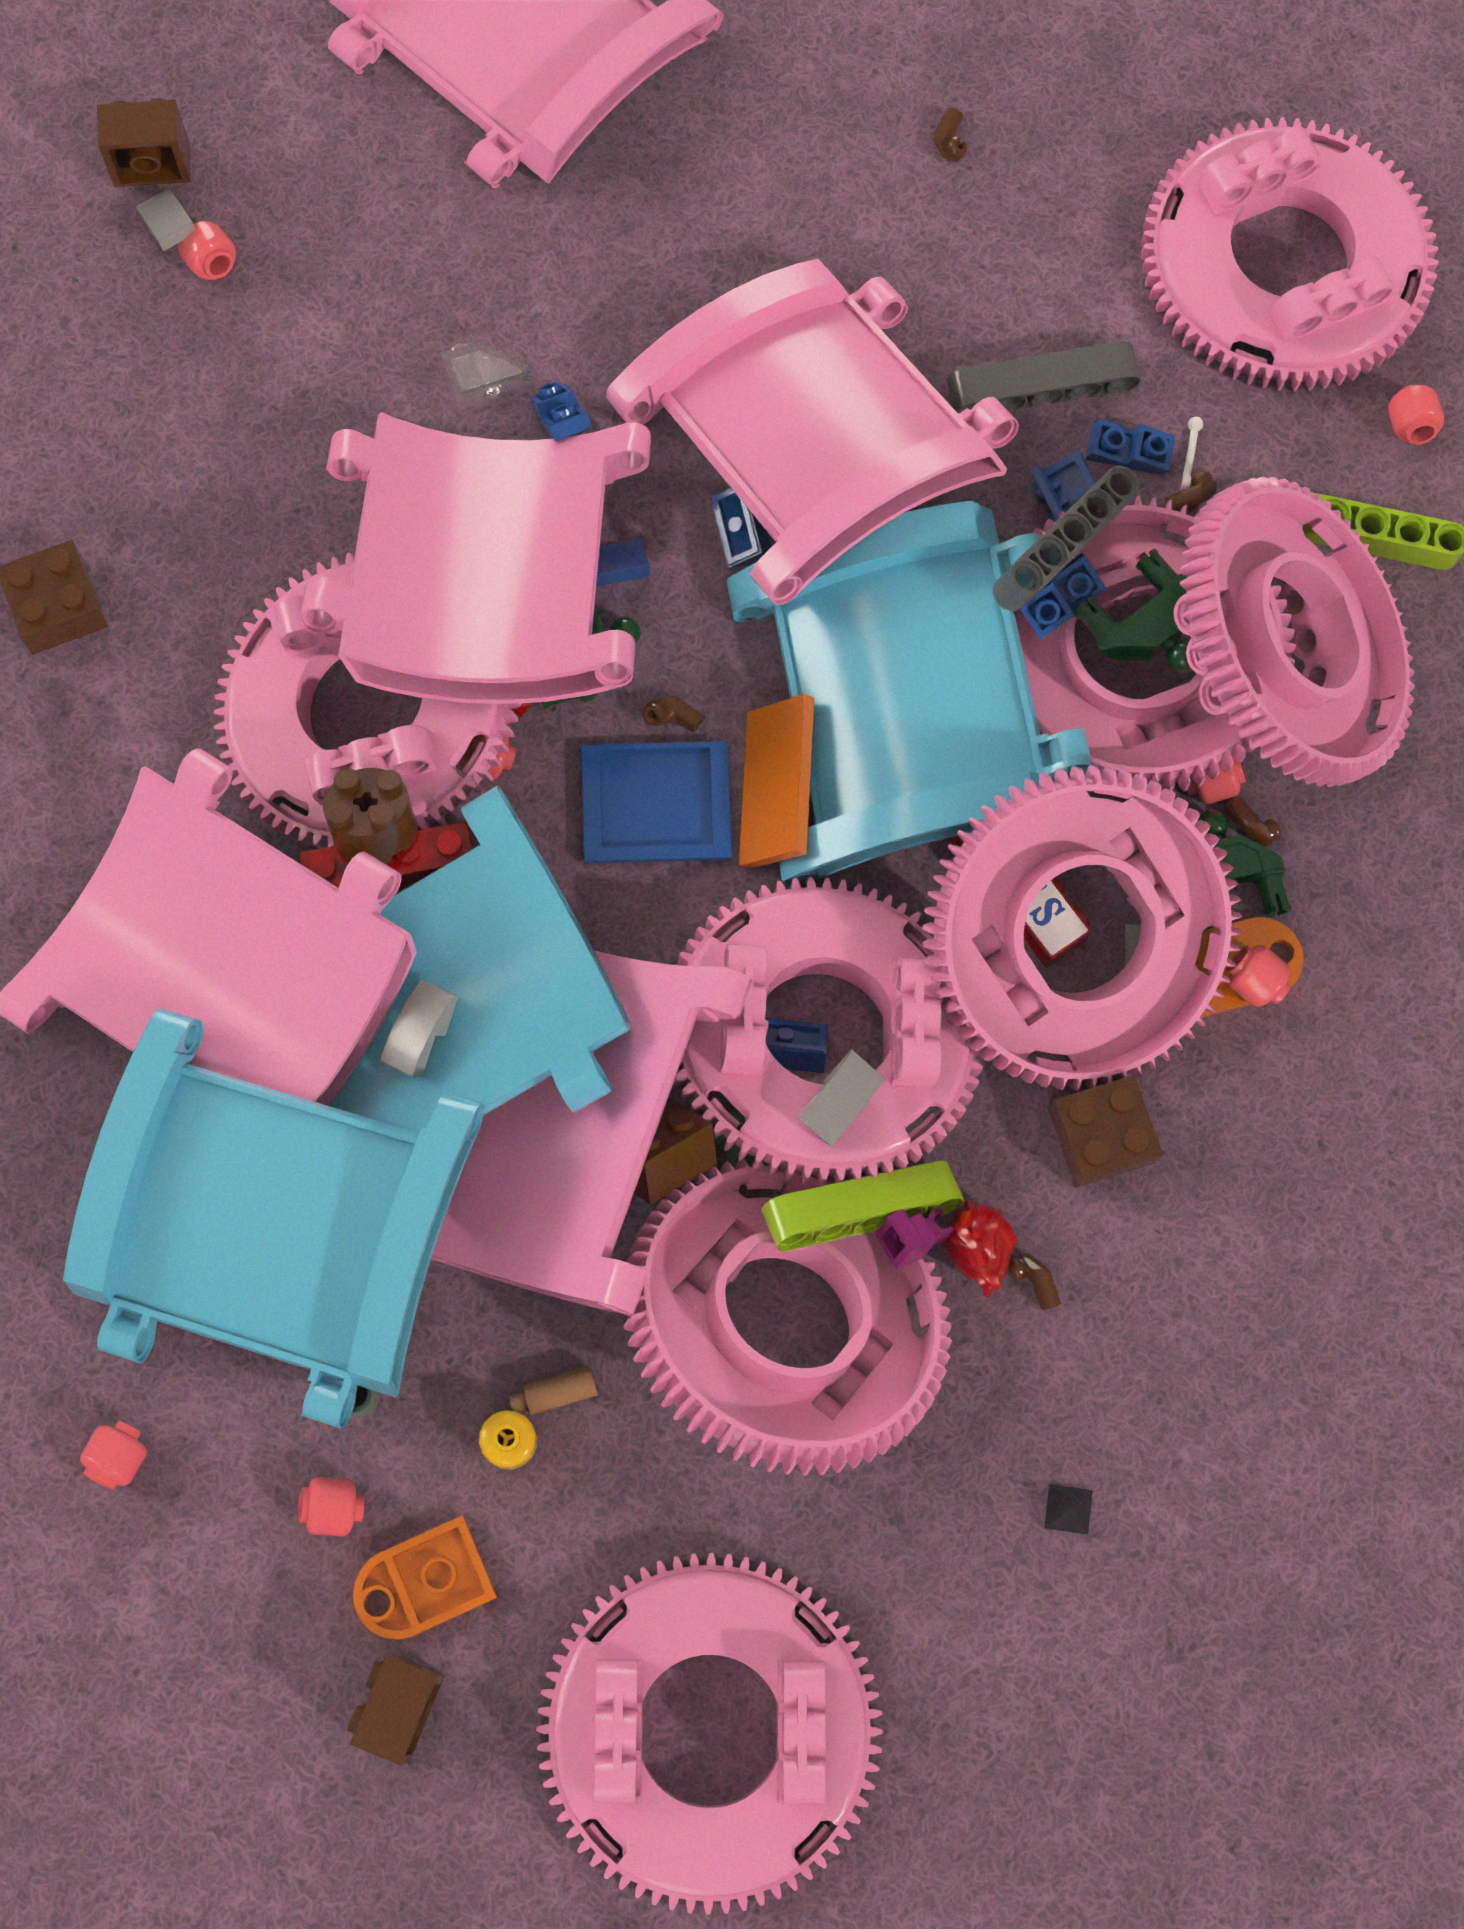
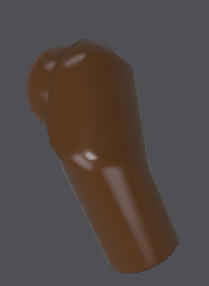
M952 107L946 109L933 134V140L944 159L958 161L966 153L967 144L966 141L960 143L961 137L955 134L963 119V115L958 109Z
M1207 471L1195 474L1191 479L1193 487L1165 497L1166 504L1171 500L1172 510L1178 512L1186 504L1188 510L1199 506L1216 493L1217 482L1212 480V475Z
M676 696L652 700L643 709V718L648 724L660 726L679 722L693 733L705 718L704 715Z
M1240 796L1231 798L1225 804L1224 810L1253 841L1266 847L1272 845L1273 841L1280 839L1282 831L1279 824L1272 819H1268L1263 823Z
M1019 1253V1257L1010 1259L1008 1270L1011 1277L1017 1281L1027 1277L1033 1283L1041 1310L1051 1309L1061 1304L1050 1269L1030 1253Z

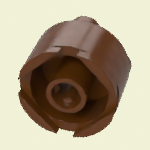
M363 768L358 770L344 769L335 775L334 783L328 789L323 800V813L337 850L345 855L346 860L349 862L358 853L367 852L384 864L392 862V856L402 849L405 853L416 839L417 822L407 788L400 774L395 770Z

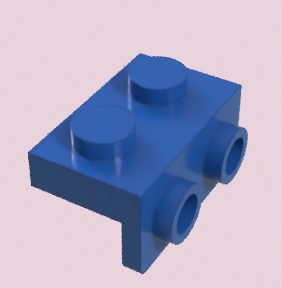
M1079 450L1044 470L1038 465L1031 468L1036 481L1031 483L1032 489L1042 504L1047 502L1052 512L1047 518L1054 522H1057L1058 516L1062 511L1066 513L1096 483Z

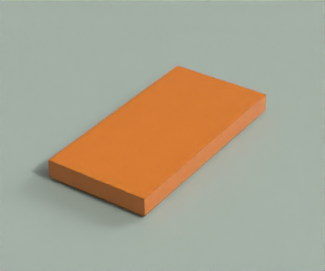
M801 694L747 712L739 848L740 867L753 869L807 854L814 697Z

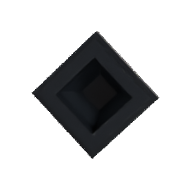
M1049 1484L1044 1528L1088 1535L1093 1490Z

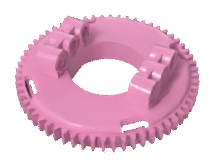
M1284 117L1280 118L1277 127H1273L1269 118L1265 119L1262 128L1258 127L1255 120H1251L1247 131H1245L1240 123H1237L1233 135L1225 127L1222 129L1220 139L1212 133L1209 135L1207 145L1202 141H1198L1195 150L1187 149L1183 160L1177 158L1173 169H1168L1164 180H1160L1157 192H1154L1143 225L1141 260L1144 263L1142 273L1147 274L1145 287H1152L1150 300H1158L1156 313L1166 311L1163 325L1175 322L1172 337L1184 333L1182 347L1193 342L1196 345L1193 353L1194 357L1203 351L1208 354L1206 366L1214 360L1219 361V374L1227 367L1233 368V380L1237 379L1241 372L1248 374V385L1253 382L1255 377L1262 378L1263 389L1267 387L1270 380H1276L1278 391L1282 390L1285 381L1291 382L1294 392L1299 388L1301 381H1305L1308 391L1314 388L1317 380H1319L1323 389H1326L1332 378L1339 386L1346 376L1354 381L1360 371L1367 374L1373 365L1379 367L1385 358H1391L1396 349H1400L1406 339L1414 332L1424 315L1423 312L1430 303L1428 299H1430L1434 291V287L1431 285H1433L1437 278V274L1434 271L1438 265V260L1433 258L1438 251V247L1432 245L1436 238V233L1428 232L1433 221L1431 219H1423L1428 210L1427 206L1416 207L1422 197L1421 194L1409 195L1414 183L1407 182L1402 184L1401 180L1405 172L1402 170L1393 174L1391 168L1394 161L1390 160L1384 164L1381 163L1380 159L1383 154L1381 150L1374 153L1373 156L1368 153L1371 143L1367 142L1360 148L1356 145L1357 135H1353L1349 141L1342 139L1344 129H1340L1335 136L1329 134V124H1325L1321 131L1315 130L1316 126L1313 120L1310 121L1307 128L1301 127L1299 118L1295 119L1292 127H1287ZM1182 190L1184 196L1178 207L1175 220H1170L1173 208L1179 198L1177 195ZM1278 206L1303 209L1324 220L1336 232L1345 250L1347 268L1332 272L1322 277L1315 284L1310 282L1306 285L1295 287L1282 296L1274 295L1255 285L1241 271L1232 252L1231 231L1239 222ZM1413 270L1409 288L1403 300L1400 297L1405 288L1408 274ZM1242 341L1254 347L1271 351L1274 361L1272 365L1267 364L1268 359L1252 355L1238 348L1235 352L1230 351L1231 346L1235 342Z
M1263 476L1258 479L1251 478L1238 484L1236 483L1215 494L1213 498L1206 502V506L1199 509L1201 514L1194 517L1193 520L1196 525L1188 529L1191 537L1185 539L1184 543L1189 550L1182 553V557L1188 563L1180 567V570L1187 576L1186 579L1180 581V585L1186 590V594L1178 599L1174 608V620L1178 629L1191 637L1186 650L1187 662L1195 673L1203 675L1199 688V699L1203 708L1213 715L1228 713L1230 716L1229 724H1236L1240 727V738L1249 735L1251 737L1249 747L1254 749L1260 746L1261 759L1271 757L1273 768L1282 765L1283 774L1293 773L1296 781L1304 778L1308 785L1316 782L1317 787L1325 784L1328 787H1332L1334 785L1341 786L1370 775L1372 772L1377 771L1379 767L1385 765L1387 760L1393 757L1394 751L1399 749L1400 741L1405 737L1404 730L1409 727L1407 718L1412 715L1409 705L1414 702V698L1409 693L1415 688V685L1410 681L1415 671L1409 667V663L1414 657L1408 654L1407 648L1411 642L1407 641L1404 635L1408 628L1402 626L1400 617L1403 613L1398 612L1395 601L1398 598H1393L1389 590L1392 584H1387L1383 577L1385 570H1379L1375 563L1377 557H1372L1368 552L1369 544H1363L1360 541L1359 531H1352L1350 529L1351 521L1341 519L1340 510L1331 511V502H1321L1320 494H1310L1309 488H1300L1296 482L1289 483L1284 478L1278 480L1276 477L1266 478ZM1304 524L1310 525L1312 530L1334 551L1325 556L1304 535L1302 526ZM1273 577L1288 583L1282 587L1278 599L1287 600V606L1282 613L1292 615L1290 622L1295 631L1290 643L1296 645L1294 655L1304 662L1305 667L1302 674L1293 666L1284 652L1270 609L1269 593ZM1371 703H1381L1375 724L1378 728L1377 732L1370 735L1367 731L1366 722L1370 713Z
M1137 496L1133 505H1126L1076 555L1078 556L1083 553L1107 588L1095 597L1104 610L1115 606L1117 603L1122 605L1127 603V601L1146 594L1158 595L1159 591L1135 567L1145 554L1150 556L1149 551L1153 549L1158 551L1159 555L1178 575L1181 573L1185 575L1180 570V567L1188 562L1182 557V553L1189 550V548L1178 542L1163 538L1160 529L1162 524H1166L1167 531L1186 538L1191 537L1188 529L1196 524L1193 520L1194 517L1187 515V504L1178 512L1172 510L1171 500L1168 501L1165 508L1157 507L1156 497L1152 498L1149 506L1142 505L1140 496ZM1062 511L1060 513L1057 521L1065 514V512ZM1048 519L1043 531L1035 528L1033 533L1042 536L1055 522ZM1270 586V609L1284 652L1294 666L1295 660L1291 656L1295 651L1296 645L1290 643L1294 636L1295 630L1287 628L1292 615L1282 613L1287 606V600L1276 599L1281 591V586ZM1015 611L1040 734L1048 733L1051 736L1065 730H1082L1084 728L1092 766L1100 769V775L1104 767L1114 769L1116 776L1120 770H1125L1132 774V779L1138 774L1147 779V784L1152 780L1163 785V789L1167 788L1173 791L1175 782H1178L1179 787L1184 792L1190 786V778L1200 787L1205 781V772L1212 780H1215L1220 774V767L1228 773L1233 767V760L1241 763L1246 757V751L1252 753L1255 748L1251 749L1249 747L1251 737L1247 735L1240 738V727L1236 724H1229L1230 716L1228 713L1213 715L1203 708L1199 699V688L1203 675L1196 673L1190 682L1143 700L1117 695L1096 682L1082 665L1077 654L1074 638L1075 623L1078 618L1072 617L1040 639L1022 611Z
M347 553L346 564L343 565L336 557H332L330 569H326L318 562L316 568L318 574L313 576L306 569L302 570L304 581L298 583L291 577L289 578L291 589L288 592H285L280 587L276 588L279 597L276 602L269 598L264 599L268 607L265 613L256 609L253 610L258 621L255 625L248 622L243 623L249 634L247 637L235 636L234 639L241 647L239 650H228L227 652L235 661L233 664H222L221 667L230 675L229 678L218 679L217 682L226 690V693L215 695V699L224 706L214 710V714L224 721L214 726V729L223 735V737L216 741V744L225 750L220 755V759L229 764V767L233 769L232 778L234 780L231 784L241 791L239 796L250 804L249 808L259 814L262 820L272 825L278 832L287 835L292 840H299L309 847L314 845L318 849L335 846L323 813V800L328 789L334 783L335 775L344 769L380 768L398 772L409 794L417 822V830L431 828V825L435 822H438L441 826L447 825L444 816L448 813L460 817L457 806L462 802L464 804L469 803L471 800L468 796L472 791L483 794V790L479 785L483 778L493 781L492 775L488 772L490 766L502 767V763L497 759L496 755L498 752H509V748L502 740L503 738L515 737L514 732L507 724L519 722L517 715L510 709L521 706L520 703H460L422 698L418 714L411 725L394 728L387 733L379 734L378 738L368 737L355 740L348 745L338 747L339 750L322 749L314 736L311 725V703L321 678L340 659L339 648L342 631L328 634L312 633L301 625L299 618L305 585L310 579L326 577L350 586L354 556L351 553ZM480 734L485 735L488 739L487 743L479 742L471 759L462 770L466 774L463 778L457 773V763L466 752L473 737ZM283 796L293 804L308 810L309 813L305 816L294 811L284 803L278 806L273 799Z
M1072 766L1070 778L1065 770L1056 769L1055 781H1052L1051 776L1042 772L1039 773V786L1034 781L1026 778L1024 779L1025 792L1022 793L1020 789L1010 786L1008 787L1010 800L1007 801L999 795L994 796L998 808L992 810L983 805L981 810L985 819L982 822L972 817L968 819L974 828L971 834L961 830L957 832L961 840L964 841L963 845L958 847L949 844L948 849L956 856L953 861L940 860L939 863L948 870L946 876H933V879L942 885L941 890L928 891V896L937 901V906L928 907L924 910L925 913L935 918L934 923L923 925L925 931L934 934V938L924 941L923 946L935 951V954L926 957L924 961L931 967L939 968V971L934 973L930 979L932 982L942 983L940 990L935 992V995L938 998L947 997L941 1003V1010L945 1013L953 1012L947 1019L948 1023L953 1027L960 1026L957 1032L959 1037L965 1040L971 1038L969 1047L974 1051L982 1049L980 1057L989 1062L993 1060L992 1065L997 1069L1004 1070L1007 1067L1006 1072L1010 1076L1017 1078L1021 1074V1079L1030 1084L1036 1079V1083L1045 1088L1051 1082L1052 1086L1056 1089L1063 1090L1067 1082L1068 1087L1078 1091L1083 1082L1084 1086L1090 1089L1096 1087L1097 1078L1103 1085L1112 1082V1075L1117 1080L1126 1078L1128 1070L1135 1076L1141 1077L1142 1064H1145L1152 1070H1156L1154 1058L1157 1056L1170 1061L1167 1049L1173 1046L1178 1050H1183L1179 1039L1184 1035L1195 1039V1035L1190 1029L1194 1024L1206 1026V1023L1200 1017L1204 1010L1212 1013L1216 1012L1209 1002L1212 997H1224L1217 987L1219 982H1231L1223 974L1225 967L1236 966L1234 962L1227 959L1229 951L1240 950L1238 946L1230 943L1231 936L1242 933L1239 929L1232 927V921L1241 918L1242 915L1231 910V905L1241 901V899L1228 892L1237 886L1238 883L1231 878L1224 877L1234 868L1228 863L1220 862L1227 855V852L1219 847L1214 848L1220 839L1214 834H1206L1211 825L1202 820L1197 821L1200 813L1191 808L1187 809L1188 802L1179 797L1175 799L1176 793L1167 788L1162 790L1160 783L1151 780L1147 784V779L1138 774L1132 779V774L1125 770H1120L1116 776V771L1109 767H1104L1100 775V769L1088 766L1084 775V771L1081 768ZM1087 791L1125 798L1126 801L1121 803L1110 799L1090 797ZM1104 865L1109 872L1113 873L1121 888L1128 895L1127 901L1135 908L1141 918V931L1137 947L1122 971L1104 985L1077 993L1052 990L1048 987L1024 949V926L1028 911L1042 888L1059 874L1079 866ZM1208 926H1213L1217 928V933H1210L1208 950L1203 967L1208 969L1206 974L1199 971L1195 963L1200 949L1202 932ZM1037 1050L1050 1054L1068 1055L1069 1062L1036 1057L1035 1063L1028 1059V1056Z
M809 877L806 887L801 888L797 878H793L789 890L785 889L781 881H777L774 893L772 894L766 885H762L759 891V898L750 890L746 892L744 904L736 897L733 898L730 910L724 906L719 907L717 918L707 917L706 927H698L696 929L695 940L688 939L685 947L686 952H680L678 965L726 967L741 972L752 980L739 1018H719L718 1022L695 1021L678 1069L679 1072L674 1080V1086L687 1085L682 1089L681 1100L694 1099L690 1110L695 1113L702 1111V1117L715 1126L713 1130L714 1140L723 1134L727 1138L724 1146L725 1151H728L734 1145L740 1148L739 1161L750 1154L755 1157L754 1169H757L764 1161L770 1164V1176L776 1172L778 1167L785 1169L786 1181L790 1180L794 1172L801 1173L803 1185L807 1183L810 1175L817 1176L819 1186L824 1185L828 1176H833L835 1183L843 1182L845 1175H848L850 1180L860 1179L862 1172L865 1176H872L873 1178L877 1176V1168L881 1173L886 1172L890 1174L893 1171V1165L897 1169H904L908 1164V1159L913 1163L918 1162L923 1155L922 1152L929 1154L934 1149L935 1143H942L947 1136L946 1131L951 1132L958 1123L956 1119L962 1118L966 1111L964 1106L971 1102L974 1096L971 1092L979 1084V1080L975 1077L983 1069V1065L978 1063L982 1060V1057H980L982 1049L979 1051L972 1050L969 1047L971 1038L967 1040L962 1039L957 1034L960 1026L953 1027L948 1023L947 1019L953 1012L945 1013L941 1010V1003L947 997L938 998L935 995V992L940 990L942 983H935L930 979L934 973L939 971V968L931 967L924 961L926 957L935 954V951L925 948L923 942L934 937L925 931L923 926L921 927L917 924L921 913L916 912L910 918L904 914L907 907L905 902L895 909L891 907L892 895L889 894L883 902L876 900L877 889L874 888L869 893V896L862 895V884L860 883L851 892L847 891L846 880H841L838 889L831 888L830 879L825 878L822 888L816 887L813 877ZM742 927L740 930L734 933L726 942H722L727 936L736 931L738 928ZM802 975H830L854 984L871 998L883 1017V1063L876 1071L885 1079L832 1147L797 1117L824 1085L806 1081L789 1072L773 1057L765 1043L768 1031V1021L765 1020L767 995L783 982ZM709 1092H721L745 1116V1124L740 1129V1132L737 1130L740 1122L722 1106L716 1097L709 1102L707 1099ZM930 1106L941 1108L937 1117L931 1113L910 1133L906 1132V1127L918 1119Z
M745 1159L738 1161L735 1167L726 1161L719 1171L713 1166L705 1175L699 1173V1176L691 1180V1182L686 1180L685 1185L679 1187L678 1190L673 1189L666 1199H662L657 1204L655 1210L649 1214L636 1236L637 1240L634 1241L630 1249L632 1254L626 1261L646 1270L645 1275L647 1278L634 1315H628L630 1317L623 1327L624 1330L634 1332L628 1341V1346L641 1347L633 1358L634 1362L648 1363L641 1373L642 1378H651L653 1376L656 1378L650 1391L656 1393L664 1390L667 1394L661 1406L667 1407L674 1403L678 1409L673 1419L677 1421L686 1415L691 1420L687 1427V1432L690 1433L698 1427L702 1428L705 1431L702 1435V1443L705 1444L712 1437L718 1439L717 1452L721 1453L729 1445L734 1448L733 1460L735 1461L744 1452L750 1454L751 1467H755L760 1458L766 1459L767 1471L769 1472L773 1471L778 1462H782L786 1475L791 1473L796 1464H799V1469L803 1476H807L814 1464L820 1475H824L830 1465H832L836 1473H839L846 1463L854 1469L862 1461V1458L869 1463L877 1455V1452L883 1456L891 1445L896 1447L904 1438L903 1436L907 1437L911 1433L915 1425H918L925 1416L924 1414L932 1406L935 1400L934 1397L942 1386L940 1382L947 1372L945 1365L950 1358L946 1351L949 1349L952 1340L947 1337V1334L950 1332L952 1325L950 1322L944 1321L948 1317L950 1309L941 1306L945 1301L947 1293L936 1291L942 1278L930 1276V1273L935 1268V1263L924 1262L922 1258L896 1270L874 1235L876 1231L795 1250L778 1251L761 1212L763 1205L773 1198H745L739 1193V1188L742 1184H746L747 1190L782 1189V1195L820 1187L816 1175H810L807 1183L803 1185L801 1173L794 1172L790 1180L786 1181L785 1169L778 1167L776 1172L770 1176V1164L764 1166L762 1162L757 1169H754V1161L749 1167ZM827 1177L823 1186L834 1184V1178ZM764 1258L790 1260L813 1270L834 1289L847 1315L849 1339L847 1345L832 1363L815 1368H795L778 1364L759 1354L740 1336L728 1313L725 1290L727 1284L735 1280L747 1262ZM914 1296L920 1328H927V1333L924 1337L917 1336L912 1330L911 1316L906 1301L908 1297Z
M709 1553L707 1565L699 1566L696 1554H692L690 1567L684 1568L679 1557L675 1556L673 1561L674 1570L666 1571L665 1566L660 1560L657 1561L658 1574L651 1577L644 1567L640 1568L642 1581L637 1584L628 1575L624 1576L627 1590L621 1593L614 1585L609 1586L614 1599L607 1603L606 1600L597 1596L595 1600L601 1610L596 1615L587 1609L582 1611L585 1618L589 1621L584 1628L576 1623L571 1625L574 1632L579 1635L576 1641L562 1638V1644L570 1651L567 1657L553 1655V1659L562 1668L560 1673H546L550 1680L556 1682L555 1688L541 1690L543 1696L552 1699L551 1707L538 1708V1713L549 1717V1724L536 1727V1731L542 1734H549V1742L538 1745L537 1750L550 1752V1759L541 1763L539 1769H552L554 1777L545 1781L543 1786L544 1788L557 1786L559 1794H556L549 1801V1804H564L566 1810L558 1816L557 1821L572 1820L574 1826L566 1834L567 1838L569 1839L581 1834L584 1840L577 1850L579 1854L591 1847L596 1853L593 1855L590 1865L594 1867L604 1860L608 1864L604 1874L605 1879L611 1877L616 1871L622 1874L619 1884L621 1890L632 1880L637 1883L635 1890L636 1898L639 1899L646 1888L653 1891L652 1905L656 1906L662 1894L669 1896L670 1910L675 1909L679 1898L685 1899L687 1912L690 1914L693 1912L696 1901H703L706 1915H710L713 1901H721L724 1914H728L730 1900L738 1899L741 1909L746 1911L748 1896L755 1895L759 1905L763 1906L765 1904L764 1891L771 1889L777 1899H781V1888L779 1885L785 1881L796 1891L798 1887L794 1876L799 1872L808 1880H812L813 1876L809 1865L813 1861L825 1869L827 1864L822 1853L826 1849L836 1855L840 1853L837 1845L833 1842L838 1835L846 1840L851 1839L850 1834L843 1827L846 1821L860 1824L861 1820L852 1810L855 1805L868 1808L869 1803L859 1796L861 1789H875V1785L865 1779L866 1771L878 1772L880 1767L872 1762H868L869 1754L882 1753V1748L870 1744L871 1737L883 1734L882 1729L870 1725V1719L881 1716L882 1711L869 1709L868 1701L879 1697V1693L865 1691L864 1684L872 1681L874 1674H860L858 1668L862 1667L868 1659L867 1657L854 1659L851 1652L860 1645L858 1640L848 1642L847 1644L842 1637L850 1630L849 1625L836 1629L832 1623L837 1619L839 1612L834 1611L825 1616L821 1612L827 1601L825 1598L818 1600L813 1605L808 1600L813 1590L811 1586L803 1590L801 1594L796 1592L795 1588L798 1581L796 1576L785 1585L780 1582L782 1578L781 1568H778L770 1578L765 1576L766 1562L762 1561L756 1572L749 1570V1557H744L740 1568L732 1567L731 1554H727L723 1566L716 1565L713 1553ZM626 1604L627 1615L600 1642H591L589 1640L593 1635L597 1638L623 1612L621 1606ZM796 1605L801 1608L798 1613L815 1628L824 1640L829 1637L831 1640L830 1644L820 1643L813 1633L795 1617ZM701 1655L729 1657L747 1665L765 1681L777 1702L776 1761L761 1784L746 1796L730 1803L711 1806L689 1803L667 1792L652 1777L642 1759L643 1700L655 1680L674 1664ZM586 1820H597L606 1832L622 1846V1858L617 1855L619 1850L603 1836L595 1824L591 1823L589 1825ZM821 1821H831L829 1826L823 1825L813 1839L798 1852L800 1856L795 1859V1848L812 1833Z

